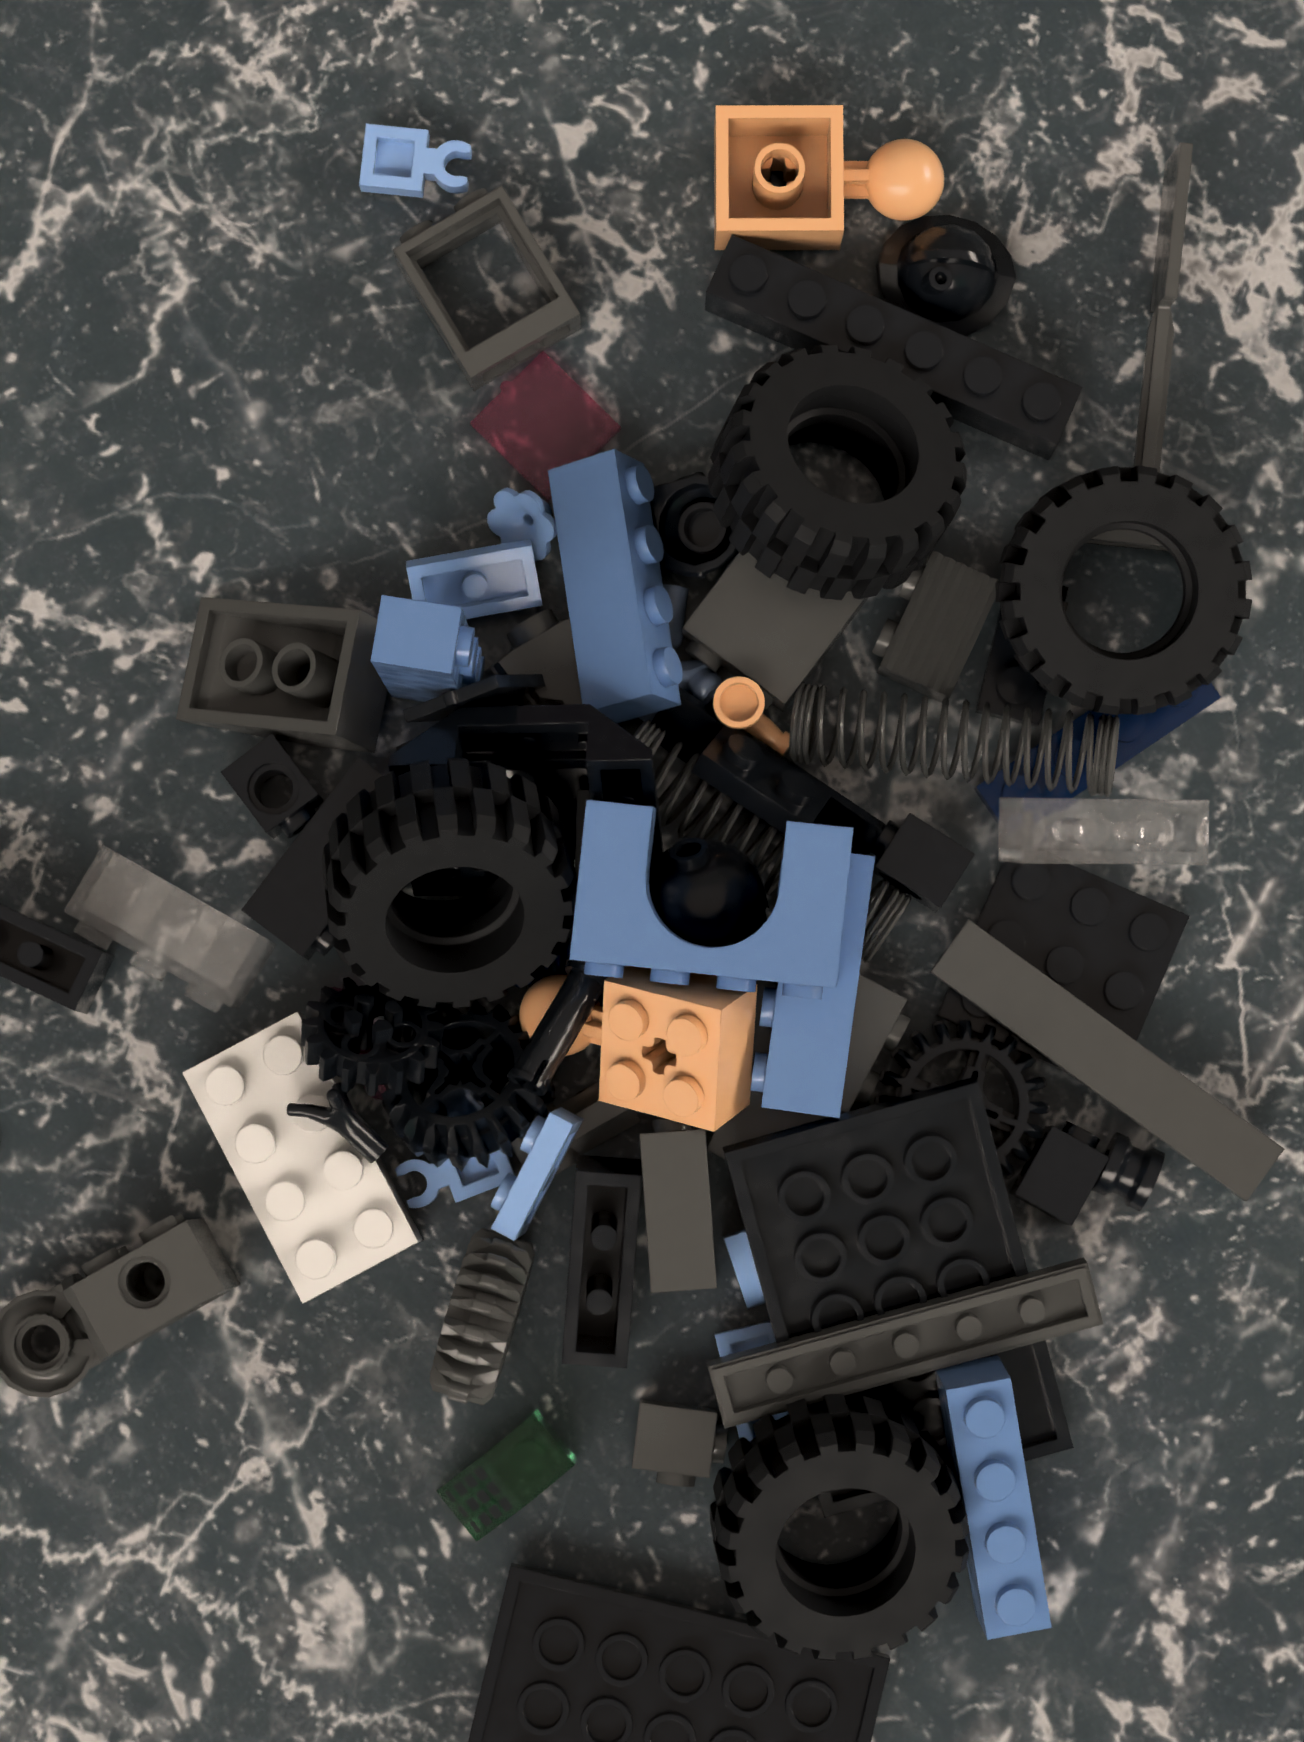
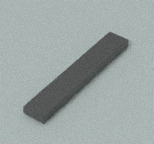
M966 921L931 969L930 973L1243 1201H1248L1284 1151V1148L972 921Z
M1083 1257L1028 1272V1274L1023 1276L1006 1278L992 1282L987 1286H977L948 1294L947 1297H937L927 1300V1302L922 1304L915 1303L886 1311L882 1315L875 1314L864 1317V1320L846 1322L824 1328L821 1332L806 1333L789 1338L785 1342L766 1344L706 1362L724 1428L761 1419L767 1414L775 1415L788 1411L786 1404L804 1398L807 1406L823 1402V1395L852 1394L1103 1324L1089 1266Z

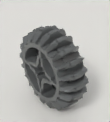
M484 1228L472 1235L456 1279L437 1343L429 1379L433 1391L448 1395L447 1399L464 1404L471 1402L484 1405L493 1397L508 1353L534 1262L535 1251L531 1242L520 1238L513 1241L496 1231Z

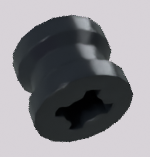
M1116 1132L1104 1152V1155L1110 1158L1092 1191L1101 1195L1115 1193L1124 1198L1126 1206L1140 1211L1155 1186L1164 1162L1165 1153L1154 1148L1143 1151L1132 1146L1129 1137Z

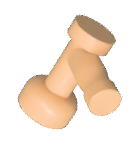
M742 676L731 677L723 681L716 689L713 698V709L718 720L729 728L744 729L781 755H784L789 749L790 733L787 731L783 733L770 718L763 714L765 698L760 686L753 680Z

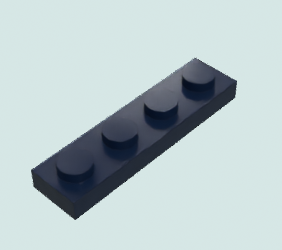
M1202 684L1191 693L1193 697L1176 706L1167 705L1156 709V712L1141 715L1118 714L1120 725L1115 769L1220 699L1221 696L1213 684ZM1088 710L1073 721L1072 782L1077 767L1087 715L1090 712L1094 715V761L1099 718L1102 714H1105L1106 717L1110 714ZM1063 728L1054 733L1051 739V779L1056 767ZM1039 744L1030 750L1031 778L1035 767ZM1087 750L1077 790L1072 794L1069 793L1066 787V751L1057 786L1051 792L1045 784V751L1037 782L1031 789H1028L1025 784L1023 754L1015 783L1010 787L1006 785L1003 769L997 772L993 782L988 785L983 781L974 790L1008 840L1011 841L1087 789ZM1015 760L1009 764L1010 776L1012 774Z

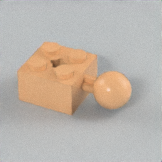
M716 105L715 250H725L731 235H735L767 250H840L844 233V199H868L872 206L885 217L898 221H909L922 217L931 211L942 195L945 179L942 164L931 148L917 140L897 139L890 141L878 148L869 161H844L843 105ZM771 171H782L784 181L787 182L786 186H774L768 182Z
M625 966L623 978L608 977L604 980L603 1006L600 1005L598 1000L566 1056L574 1055L584 1050L591 1043L601 1046L598 1101L715 1132L750 1105L758 984H756V992L717 989L716 975L690 973L689 985L650 981L651 968ZM567 974L546 976L535 982L525 993L520 1005L519 1021L522 1032L527 1031L529 1038H531L568 976Z

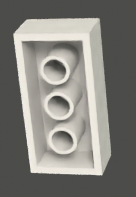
M296 1012L182 1073L303 1304L423 1241L380 1157L373 1163H369L344 1137L333 1129L306 1117L287 1115L286 1109L289 1103H305L330 1107L326 1094L335 1083L340 1082L338 1076L323 1082L319 1079V1065H307L305 1063V1047L301 1046L302 1019H306V1015Z

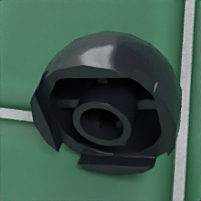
M687 838L675 843L650 864V894L659 917L676 935L691 943L707 947L733 945L750 937L767 921L765 910L769 908L761 875L756 865L734 845L712 839Z

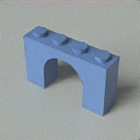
M586 800L569 960L585 961L584 974L623 978L624 966L651 968L650 981L678 985H689L690 973L716 975L717 989L756 992L757 980L783 983V996L822 1000L823 987L837 989L854 828L787 821L780 888L771 915L760 929L745 940L728 946L707 947L691 943L676 935L662 921L653 905L649 888V873L656 808L652 806Z

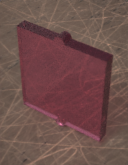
M544 351L512 382L503 381L500 385L501 393L470 422V426L547 501L552 498L548 470L596 455L621 430V426Z

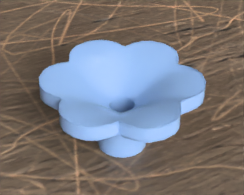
M503 488L494 496L495 508L487 515V523L491 531L501 537V544L531 539L534 560H543L551 551L550 541L557 535L555 519L551 516L552 511L549 504L530 490L518 493L512 488Z

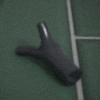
M341 1082L335 1083L326 1094L330 1107L305 1103L288 1104L286 1109L288 1116L306 1117L333 1129L344 1137L369 1163L377 1160L389 1146L354 1110L347 1093L341 1091Z

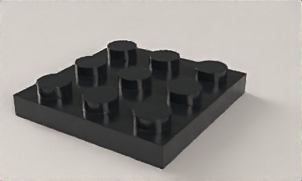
M1013 840L1009 845L976 925L1137 1041L1187 924L1189 915ZM948 987L936 1016L956 1025L959 1019L969 1018L972 1024V1032L981 1034L985 1023H993L996 1025V1034L993 1041L1000 1044L1007 1036L1015 1035L951 987ZM1016 1036L1019 1042L1014 1050L1025 1055L1032 1053L1036 1060L1066 1072Z

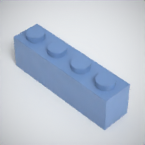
M616 449L548 470L582 704L592 705L616 724L681 705L678 684L682 681L683 673L680 659L672 648L669 622L673 618V607L671 599L662 583L659 562L663 559L664 550L661 537L653 525L650 501L654 498V485L650 473L642 462Z
M381 595L371 663L391 697L426 702L446 692L457 690L483 679L485 656H481L482 647H478L475 627L468 626L462 607Z
M851 853L837 989L823 987L822 1000L783 996V983L778 982L777 989L764 987L759 1026L772 1028L768 1054L755 1052L750 1091L763 1092L762 1108L840 1118L875 856ZM781 861V868H780V875H779L777 896H778L779 888H780V878H781L782 861Z
M998 1355L935 1370L951 1471L967 1513L969 1533L965 1537L969 1548L967 1567L975 1613L987 1640L1052 1628L1011 1377Z

